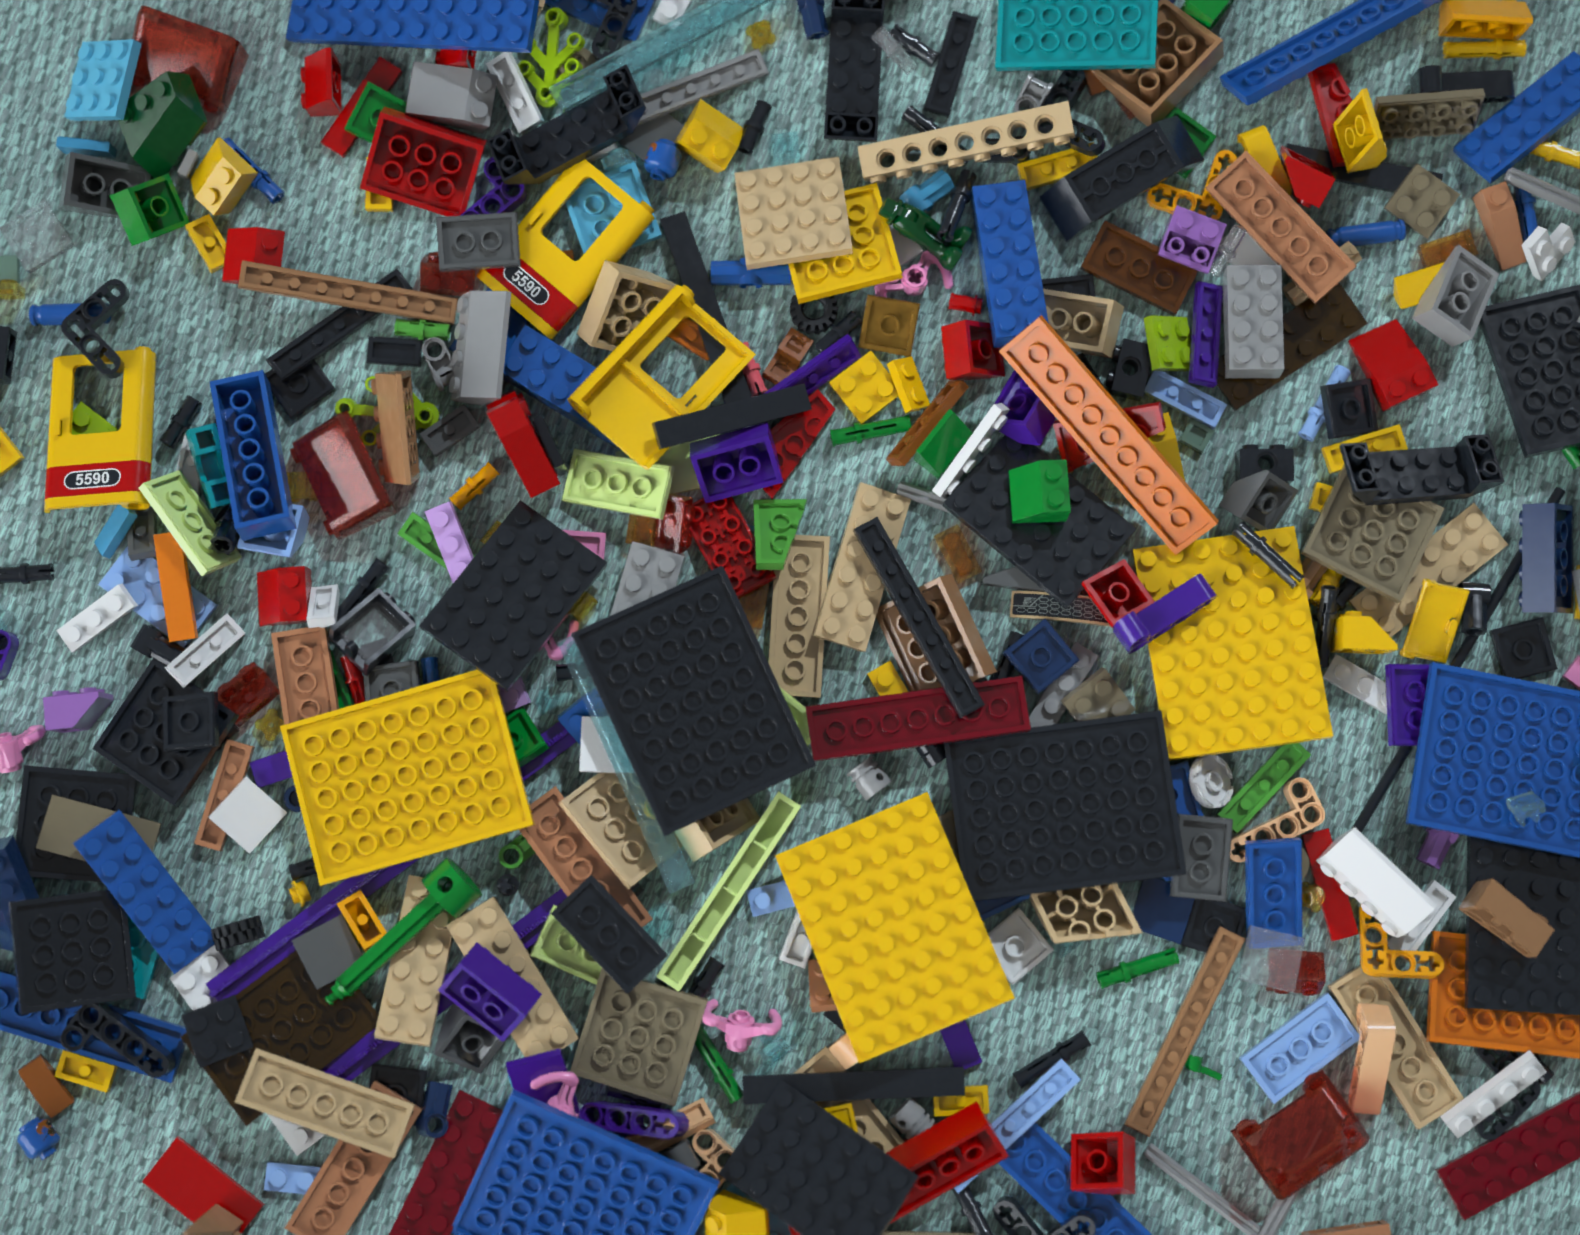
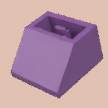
M1177 205L1167 223L1158 255L1208 274L1227 224Z
M96 687L79 689V694L78 692H69V690L53 691L51 697H43L45 730L59 733L89 730L113 702V695L105 693V689H96Z

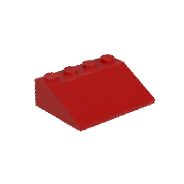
M384 107L379 114L360 189L443 216H460L467 209L487 141Z

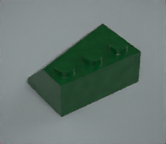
M166 71L128 99L124 120H118L132 158L149 174L157 178L166 175L172 166L179 164L182 152L187 146H191L208 121L190 75Z

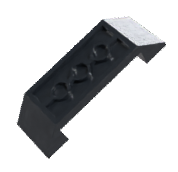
M832 0L824 139L877 142L885 0Z
M627 64L603 77L608 88L607 90L518 138L508 128L486 140L505 184H540L631 135L645 112L646 106Z
M1176 115L1153 123L1065 175L1040 196V200L1065 241L1068 242L1089 230L1090 225L1176 173L1180 172L1182 175L1204 162L1205 159Z
M1489 434L1464 436L1454 447L1369 452L1366 442L1345 443L1339 446L1353 494L1368 506L1466 499L1505 482Z

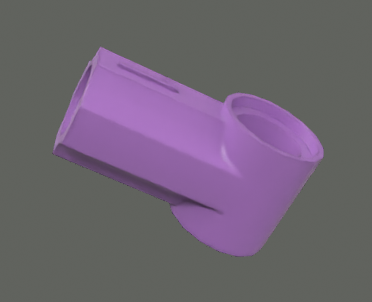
M1426 828L1427 835L1416 859L1430 867L1440 869L1450 845L1457 840L1459 834Z

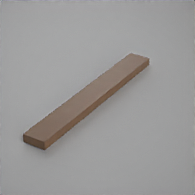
M242 260L238 288L419 320L424 319L430 322L450 325L455 323L458 298L244 260Z
M1221 926L1218 927L1124 1125L1150 1137L1241 950L1245 938Z

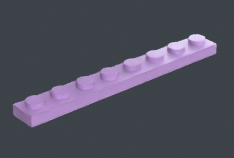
M449 501L424 512L451 580L454 583L474 556L453 503ZM521 676L508 692L498 685L505 713L531 703Z

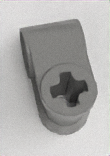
M1030 72L1015 102L1012 113L1018 112L1021 107L1028 109L1041 107L1050 94L1054 83L1050 82L1048 84L1034 77V73Z
M432 337L424 342L422 352L431 369L432 377L441 392L445 386L449 385L450 379L454 374V366L452 365V355L445 343L439 338ZM433 346H441V355L438 357H431L429 355V351Z

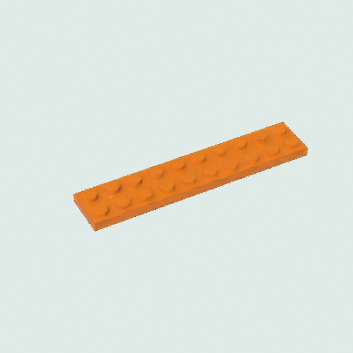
M1042 315L999 350L1006 361L1175 555L1218 524L1219 520Z

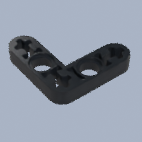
M588 0L608 9L591 46L593 56L597 61L608 63L614 59L636 14L638 0H630L632 5H626L625 8L622 7L620 0H614L613 3H611L612 0ZM619 20L623 24L621 30L611 32L607 28L609 22ZM607 36L610 38L608 42L610 52L605 51L602 55L598 47H604Z
M1064 70L1042 106L1054 104L1056 98L1064 96L1068 98L1067 101L1071 111L1086 86L1084 71ZM1076 76H1078L1079 80H1073L1070 84L1069 78L1074 79ZM1072 119L1073 128L1077 130L1075 138H1071L1069 143L1063 145L1087 156L1093 157L1101 154L1105 149V140L1102 133L1093 127ZM1041 123L1038 130L1044 134L1049 133L1053 129V124H1047L1044 128ZM1096 139L1098 143L1091 144L1089 147L1086 140L1093 142Z
M111 279L104 283L71 312L61 325L64 335L105 377L111 379L117 378L123 373L124 362L95 330L129 299L130 293L128 288L118 279ZM114 288L121 293L118 297L111 292ZM103 297L110 303L109 306L102 300ZM101 305L102 312L100 315L95 317L89 315L91 306ZM73 324L78 326L85 334L82 338L72 330L71 326ZM90 341H99L100 346L96 352L88 353L86 351V346ZM104 355L111 362H114V369L107 368V365L101 359Z
M1474 1047L1477 1057L1495 1075L1500 1072V1065L1504 1061L1512 1063L1516 1060L1509 1051L1492 1049L1496 1055L1500 1056L1501 1052L1504 1054L1495 1059L1491 1054H1483L1484 1048ZM1535 1081L1530 1087L1532 1093L1530 1095L1524 1093L1519 1098L1523 1101L1522 1104L1516 1098L1510 1100L1514 1105L1512 1114L1505 1116L1500 1108L1494 1111L1504 1122L1501 1124L1500 1121H1496L1492 1125L1493 1133H1483L1485 1129L1483 1123L1485 1121L1491 1123L1496 1118L1489 1115L1474 1126L1477 1135L1485 1140L1497 1139L1539 1097L1541 1092L1539 1082Z
M1003 1196L999 1198L994 1206L993 1213L1008 1235H1018L1017 1228L1020 1226L1028 1227L1032 1235H1044L1014 1197ZM1003 1206L1005 1208L1010 1206L1012 1208L1011 1213L1006 1212L1003 1214L1001 1212ZM1081 1210L1045 1235H1057L1059 1233L1066 1235H1094L1098 1225L1097 1218L1092 1212ZM1017 1217H1020L1013 1226L1010 1225L1013 1219L1016 1220ZM1080 1220L1083 1223L1087 1221L1090 1223L1088 1229L1083 1227L1075 1234L1074 1230L1078 1228Z

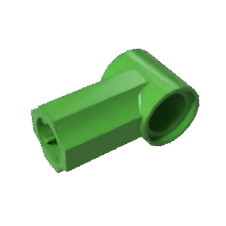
M521 834L500 850L499 861L506 868L516 869L533 856L535 851ZM510 849H516L519 853V860L515 864L510 865L505 861V853Z

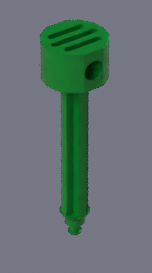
M446 857L422 879L424 886L430 894L344 973L336 977V982L331 987L333 992L325 997L328 1004L333 1005L334 1001L338 998L343 1000L346 996H352L356 990L442 911L446 910L453 917L458 918L482 896L478 886L458 864L449 857Z

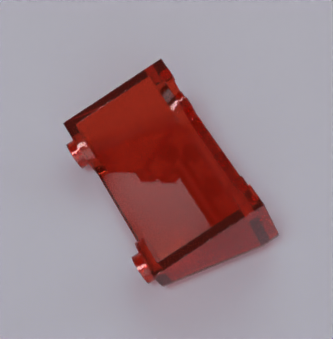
M141 6L136 17L132 39L142 43L132 84L143 88L144 85H148L166 71L189 74L198 98L203 104L202 108L213 114H217L218 111L226 113L249 57L241 43L224 33L147 6Z
M348 410L337 414L292 442L294 448L290 449L296 464L301 462L327 520L323 521V524L329 536L334 534L338 540L397 514L393 502L390 500L363 443V439L357 431L359 429Z
M1323 1070L1312 1073L1305 1078L1302 1087L1305 1094L1259 1124L1254 1119H1244L1230 1131L1278 1200L1291 1197L1361 1150L1369 1142V1135L1360 1120Z

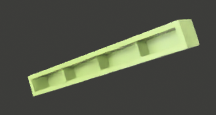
M778 791L656 977L678 992L681 990L800 810L801 806Z

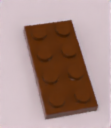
M1104 220L1080 267L1081 270L1173 316L1177 314L1198 270L1159 256L1158 246Z

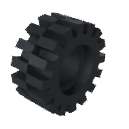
M793 295L790 304L792 322L794 325L796 324L800 331L803 330L806 334L815 333L817 335L822 331L826 332L837 318L838 306L836 297L830 296L818 299L817 301L821 302L824 306V313L820 318L810 319L803 311L806 303L798 304L796 295Z
M260 915L211 929L216 951L266 937Z

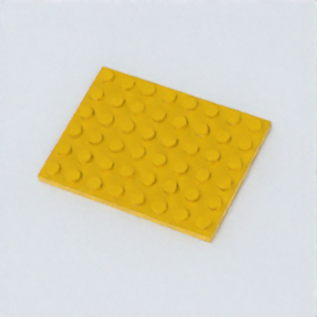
M1295 526L1254 531L1258 536H1264L1267 539L1266 543L1303 575ZM1233 535L1195 540L1176 555L1166 544L1137 548L1132 551L1136 576L1155 602L1198 574L1204 576L1217 595L1211 603L1148 643L1158 709L1162 711L1169 761L1333 737L1305 580L1303 578L1298 582L1290 575L1298 584L1295 588L1291 589L1255 554L1252 556L1248 552L1250 549Z
M478 670L280 726L320 886L535 825L498 685Z
M928 792L775 855L859 1063L1015 999Z

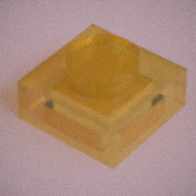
M10 279L0 280V300L25 299V288L19 285L17 281Z

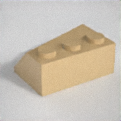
M605 260L577 335L592 347L613 351L677 284L651 272Z
M1118 884L1030 895V901L1038 918L1054 944L1142 934Z

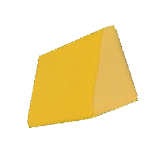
M1445 262L1394 277V298L1401 309L1418 305L1421 296Z

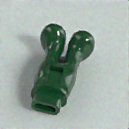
M887 196L878 214L886 218V223L890 226L892 225L900 235L921 245L938 259L942 267L951 271L959 261L963 252L962 248L971 236L972 229L968 226H961L956 229L953 241L944 242L947 232L944 233L942 240L937 237V232L941 226L938 222L919 208L907 203L902 204L903 201L900 199L896 202Z

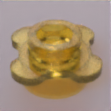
M767 20L756 22L746 28V34L750 36L752 40L751 46L755 50L761 49L766 44H774L776 41V36L771 32L770 22ZM763 33V36L759 37L758 34Z
M269 709L262 719H257L255 722L256 729L261 730L265 734L267 741H274L276 735L281 733L280 726L284 725V720L278 716L276 709ZM271 722L274 724L272 728L269 727Z
M1307 881L1302 882V907H1308L1314 913L1319 912L1321 904L1325 900L1323 889L1319 885H1310Z

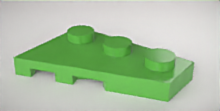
M807 499L753 500L756 570L784 569L806 508Z

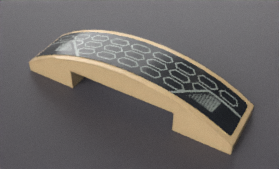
M1012 591L1010 618L1046 619L1111 627L1090 596L1079 595L1066 609L1047 592Z

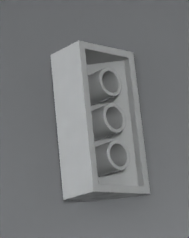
M469 291L459 298L457 304V312L460 313L459 323L456 325L454 332L457 345L452 355L454 374L449 383L452 401L481 406L501 399L511 292Z

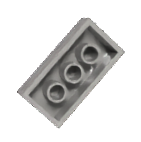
M1227 265L1223 274L1225 378H1280L1284 371L1281 265Z
M632 541L611 615L679 585L686 561L685 556Z

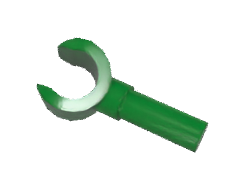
M1189 1055L1185 1063L1187 1069L1206 1074L1219 1081L1221 1080L1222 1074L1202 1066L1203 1057Z

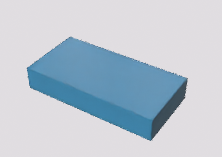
M62 136L57 137L56 147L63 153L75 152L94 157L116 159L117 150L107 141Z
M120 504L116 506L94 541L103 557L110 559L114 555L137 518L134 510L126 509Z

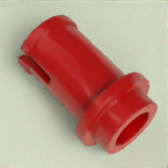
M951 293L948 309L972 313V316H975V314L981 313L983 298H978L976 294L975 297Z

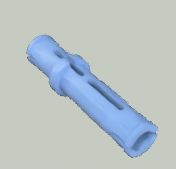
M1335 365L1326 385L1346 382L1351 371L1342 365ZM1321 394L1314 407L1309 408L1307 412L1309 416L1298 432L1301 438L1309 442L1315 440L1320 427L1325 422Z

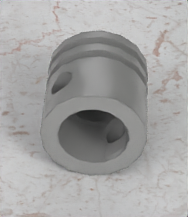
M870 756L846 774L848 777H852V783L856 782L855 787L865 800H868L892 782L881 766L877 767L878 762L872 760L874 759L873 756Z
M913 1098L905 1100L888 1119L902 1134L906 1133L905 1137L907 1139H911L927 1130L935 1122L933 1118L929 1119L930 1115L928 1113L924 1114L925 1110Z

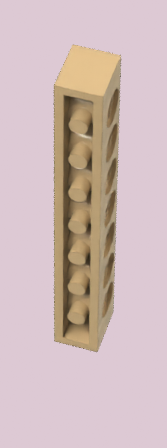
M1064 101L857 147L864 180L866 182L870 181L871 184H881L886 182V178L896 176L897 179L909 178L912 176V172L923 171L924 174L938 171L940 166L949 165V168H956L965 165L964 161L975 159V162H984L990 160L991 156L996 154L1007 157L1017 154V150L1027 148L1028 151H1035L1044 148L1043 144L1054 142V145L1067 144L1071 138H1075L1069 102ZM1050 122L1053 124V129L1049 133H1041L1038 130L1041 123ZM1018 127H1022L1027 131L1022 139L1012 137L1013 131ZM991 133L1000 135V140L995 145L986 143V138ZM964 139L974 141L973 147L970 150L964 151L960 149V143ZM944 144L947 146V152L943 156L934 155V149L937 145ZM913 150L921 152V157L916 162L908 161V154ZM886 156H894L895 162L891 167L885 168L882 166V160Z

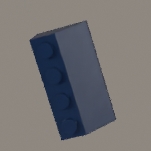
M1558 503L1522 504V510L1519 513V523L1522 526V537L1519 540V550L1522 553V564L1519 567V577L1522 580L1519 605L1522 607V613H1573L1574 506Z
M11 835L0 839V948L13 951L9 902L37 899L39 895L15 838Z

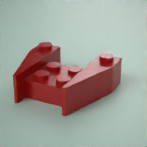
M513 389L502 394L501 399L485 404L488 409L486 411L530 497L533 498L559 485L558 475L528 418L531 416L522 392L516 394Z

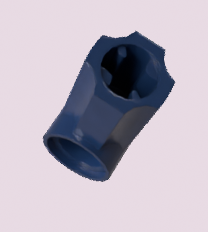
M797 0L798 13H801L807 40H816L828 36L829 30L823 9L825 8L824 0Z
M432 1081L427 1082L422 1112L416 1121V1129L421 1136L439 1138L446 1133L448 1129L446 1117L453 1085ZM431 1118H434L436 1121V1127L433 1132H430L428 1129V1122Z

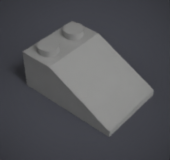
M414 61L405 114L476 133H483L490 127L498 75L472 68Z
M1457 245L1421 296L1412 319L1452 347L1473 339L1499 273L1462 246Z

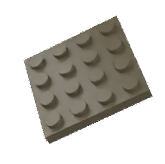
M1343 464L1301 554L1399 603L1403 599L1445 508L1432 501L1368 506L1353 494L1345 464Z
M602 968L570 1072L575 1073L576 1076L675 1107L708 999L681 990L678 992L674 988L643 979L627 994Z

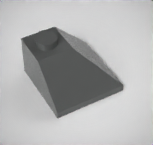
M1263 470L1233 482L1219 506L1260 531L1275 529L1299 490L1271 472Z
M453 1003L445 1014L434 1054L481 1074L504 1042Z

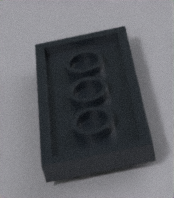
M592 875L551 912L553 917L627 994L668 956Z

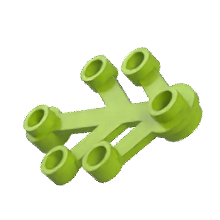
M557 7L549 9L545 14V23L549 26L546 55L537 46V41L534 38L530 53L545 70L544 81L535 73V68L529 61L523 60L518 63L521 73L522 69L528 66L527 72L522 73V75L537 89L536 101L544 108L556 107L562 98L561 90L573 77L580 75L583 70L582 64L577 59L570 58L585 45V40L579 33H571L567 37V45L558 53L560 31L566 28L568 16ZM579 38L578 43L573 45L574 40ZM565 63V71L556 79V71ZM576 64V68L571 71L572 65ZM550 91L549 96H548V97H545V95L547 94V92Z
M370 376L365 381V387L370 392H372L369 383L371 379H375V376ZM413 393L416 431L419 428L427 429L438 422L439 411L432 403H422ZM342 398L336 403L335 412L342 419H351L355 415L374 416V406L361 405L351 398ZM345 403L350 407V411L347 414H344L341 410L342 405ZM424 410L430 414V418L427 421L421 418V413ZM380 424L376 425L372 430L363 432L361 439L365 445L372 446L377 444L376 433H380ZM369 432L375 436L372 443L366 440V435Z

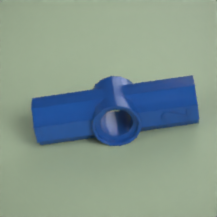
M741 258L739 261H711V285H739L741 288H746V286L761 288L763 285H791V274L788 264L747 270L745 258Z

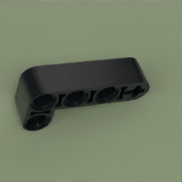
M1430 65L1419 68L1410 78L1411 94L1483 88L1485 92L1483 103L1509 102L1515 99L1514 76L1511 70L1442 73L1441 66Z
M104 1002L83 1005L61 1034V1044L69 1051L86 1048L98 1037L153 1078H159L171 1073L176 1066V1059L172 1052ZM92 1007L99 1013V1018L96 1022L92 1021L89 1016ZM113 1024L118 1025L121 1029L119 1038H115L111 1033ZM75 1030L79 1031L82 1035V1041L79 1045L72 1038ZM136 1040L140 1041L143 1045V1051L140 1055L135 1053L133 1049V1044ZM162 1058L163 1061L161 1065L164 1068L158 1069L157 1066L159 1065V1063L156 1060Z

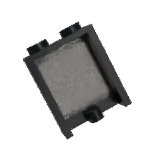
M379 587L331 626L329 632V640L365 676L408 638L413 636L416 629L413 616L407 611L403 612L396 605L397 603L393 596L387 592L384 593Z

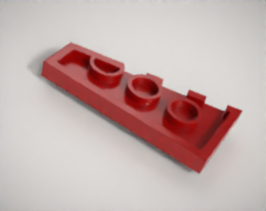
M1329 63L1307 73L1334 168L1345 166L1333 123L1352 102V99L1349 95L1351 91L1336 64Z
M818 389L809 396L812 410L787 416L770 430L783 477V483L762 488L771 499H774L835 412L833 405Z
M1160 402L1122 408L1147 438L1164 431L1166 428ZM1059 420L1055 421L1053 427L1061 460L1067 459L1068 473L1083 465L1086 466L1093 463L1092 458Z

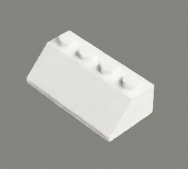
M1355 827L1337 837L1316 860L1321 865L1320 868L1323 873L1339 882L1344 893L1360 902L1363 911L1370 916H1374L1382 923L1383 930L1396 938L1411 931L1438 906Z

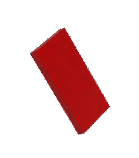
M703 497L679 510L710 570L723 565L738 599L777 578L773 570H756L755 537L732 497L710 503H705Z
M180 1136L175 1138L142 1181V1183L193 1223L215 1204H218L244 1221L239 1229L240 1233L245 1231L265 1205Z

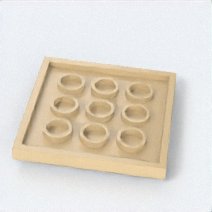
M839 156L734 173L747 270L853 254Z
M597 773L564 798L559 805L627 890H629L683 847L675 832L664 836L657 820H652L645 815L643 807L647 798L636 774Z

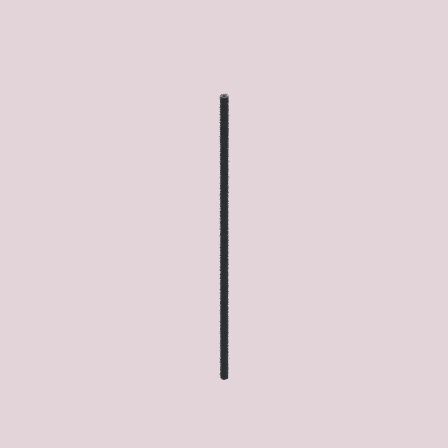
M1556 487L1547 503L1559 504L1565 491ZM1519 549L1491 594L1490 603L1487 607V623L1519 571V567L1522 564V553H1520ZM1480 635L1476 637L1466 636L1452 659L1450 666L1461 668ZM1400 746L1352 828L1355 827L1359 832H1363L1413 746Z

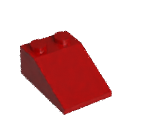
M1397 319L1348 340L1366 379H1371L1372 392L1382 412L1427 393L1439 385L1427 360Z

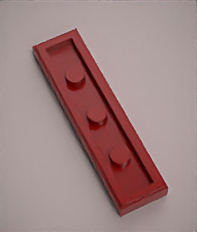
M379 56L321 140V144L344 158L358 138L344 130V127L368 81L390 92L402 75V70Z
M1329 828L1301 835L1331 941L1358 935L1359 932L1348 895L1341 889V884L1333 877L1323 873L1320 868L1321 865L1316 862L1317 858L1333 842Z

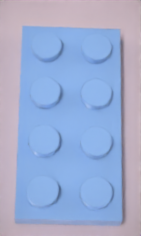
M127 546L98 585L109 592L118 584H123L138 605L133 611L168 636L157 560L151 557L131 561L128 556ZM191 585L197 631H199L218 605ZM192 639L176 641V643L186 648Z
M1325 992L1240 1056L1239 1059L1270 1101L1275 1104L1356 1043L1360 1035L1329 993Z

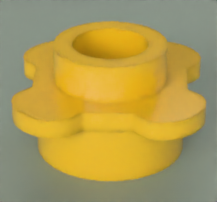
M295 880L292 881V888L288 889L293 903H299L302 908L306 902L311 901L309 891L303 880L297 883Z

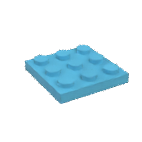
M134 39L82 42L78 52L79 58L72 77L73 83L66 102L64 117L73 121L124 120L142 43Z
M635 162L603 173L638 203L643 200L651 206ZM591 178L585 179L565 203L583 253L589 249L623 207L621 202ZM656 218L631 248L662 238Z

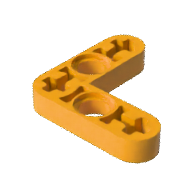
M1222 150L1216 154L1212 161L1202 196L1160 183L1148 190L1146 195L1147 203L1155 209L1171 214L1177 206V200L1180 198H1186L1190 201L1191 208L1189 210L1191 211L1195 210L1198 201L1201 202L1198 208L1207 209L1208 206H1212L1213 212L1216 215H1212L1211 218L1218 221L1224 208L1206 191V187L1219 176L1218 173L1221 170L1222 163L1218 162V160L1227 157L1229 158L1228 163L1232 164L1237 159V156L1230 150ZM1161 190L1163 191L1162 196L1170 198L1172 193L1175 194L1171 207L1167 205L1170 200L1161 199L1160 202L1155 201L1156 196L1152 195V193ZM1198 210V211H1197V213L1206 216V212H1205V211H1202V210Z
M1360 904V960L1364 973L1373 977L1433 979L1440 975L1444 969V961L1436 952L1388 950L1387 932L1383 930L1382 923H1376L1378 920L1374 917V922L1366 924L1365 921L1369 922L1371 916L1363 911ZM1367 930H1377L1381 935V940L1378 943L1370 942L1366 937ZM1381 948V950L1376 952V961L1381 962L1377 969H1373V965L1368 964V961L1373 956L1372 950ZM1398 957L1406 958L1410 964L1409 970L1400 971L1397 969L1395 959ZM1415 958H1418L1417 964H1425L1428 959H1431L1432 964H1436L1437 967L1431 972L1429 967L1419 966L1418 972H1415Z

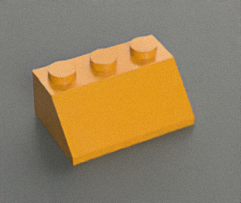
M1444 0L1439 7V36L1493 40L1501 38L1502 40L1514 41L1518 40L1533 24V16L1526 2H1519L1517 0Z

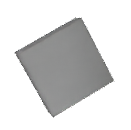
M188 149L177 171L178 177L186 181L189 180L199 160L197 152Z

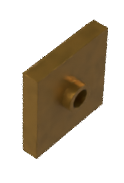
M868 294L858 347L911 357L920 303Z

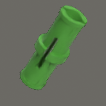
M397 318L394 332L396 336L416 337L422 341L436 337L448 342L451 328L450 324H437L427 322L424 319L411 321Z

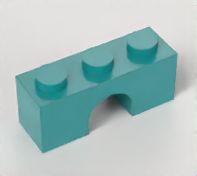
M216 423L188 429L185 434L208 510L231 504Z

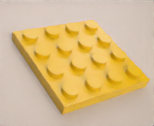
M877 183L844 191L853 254L788 264L798 304L903 278L891 231L886 223L887 219L878 214L883 203Z

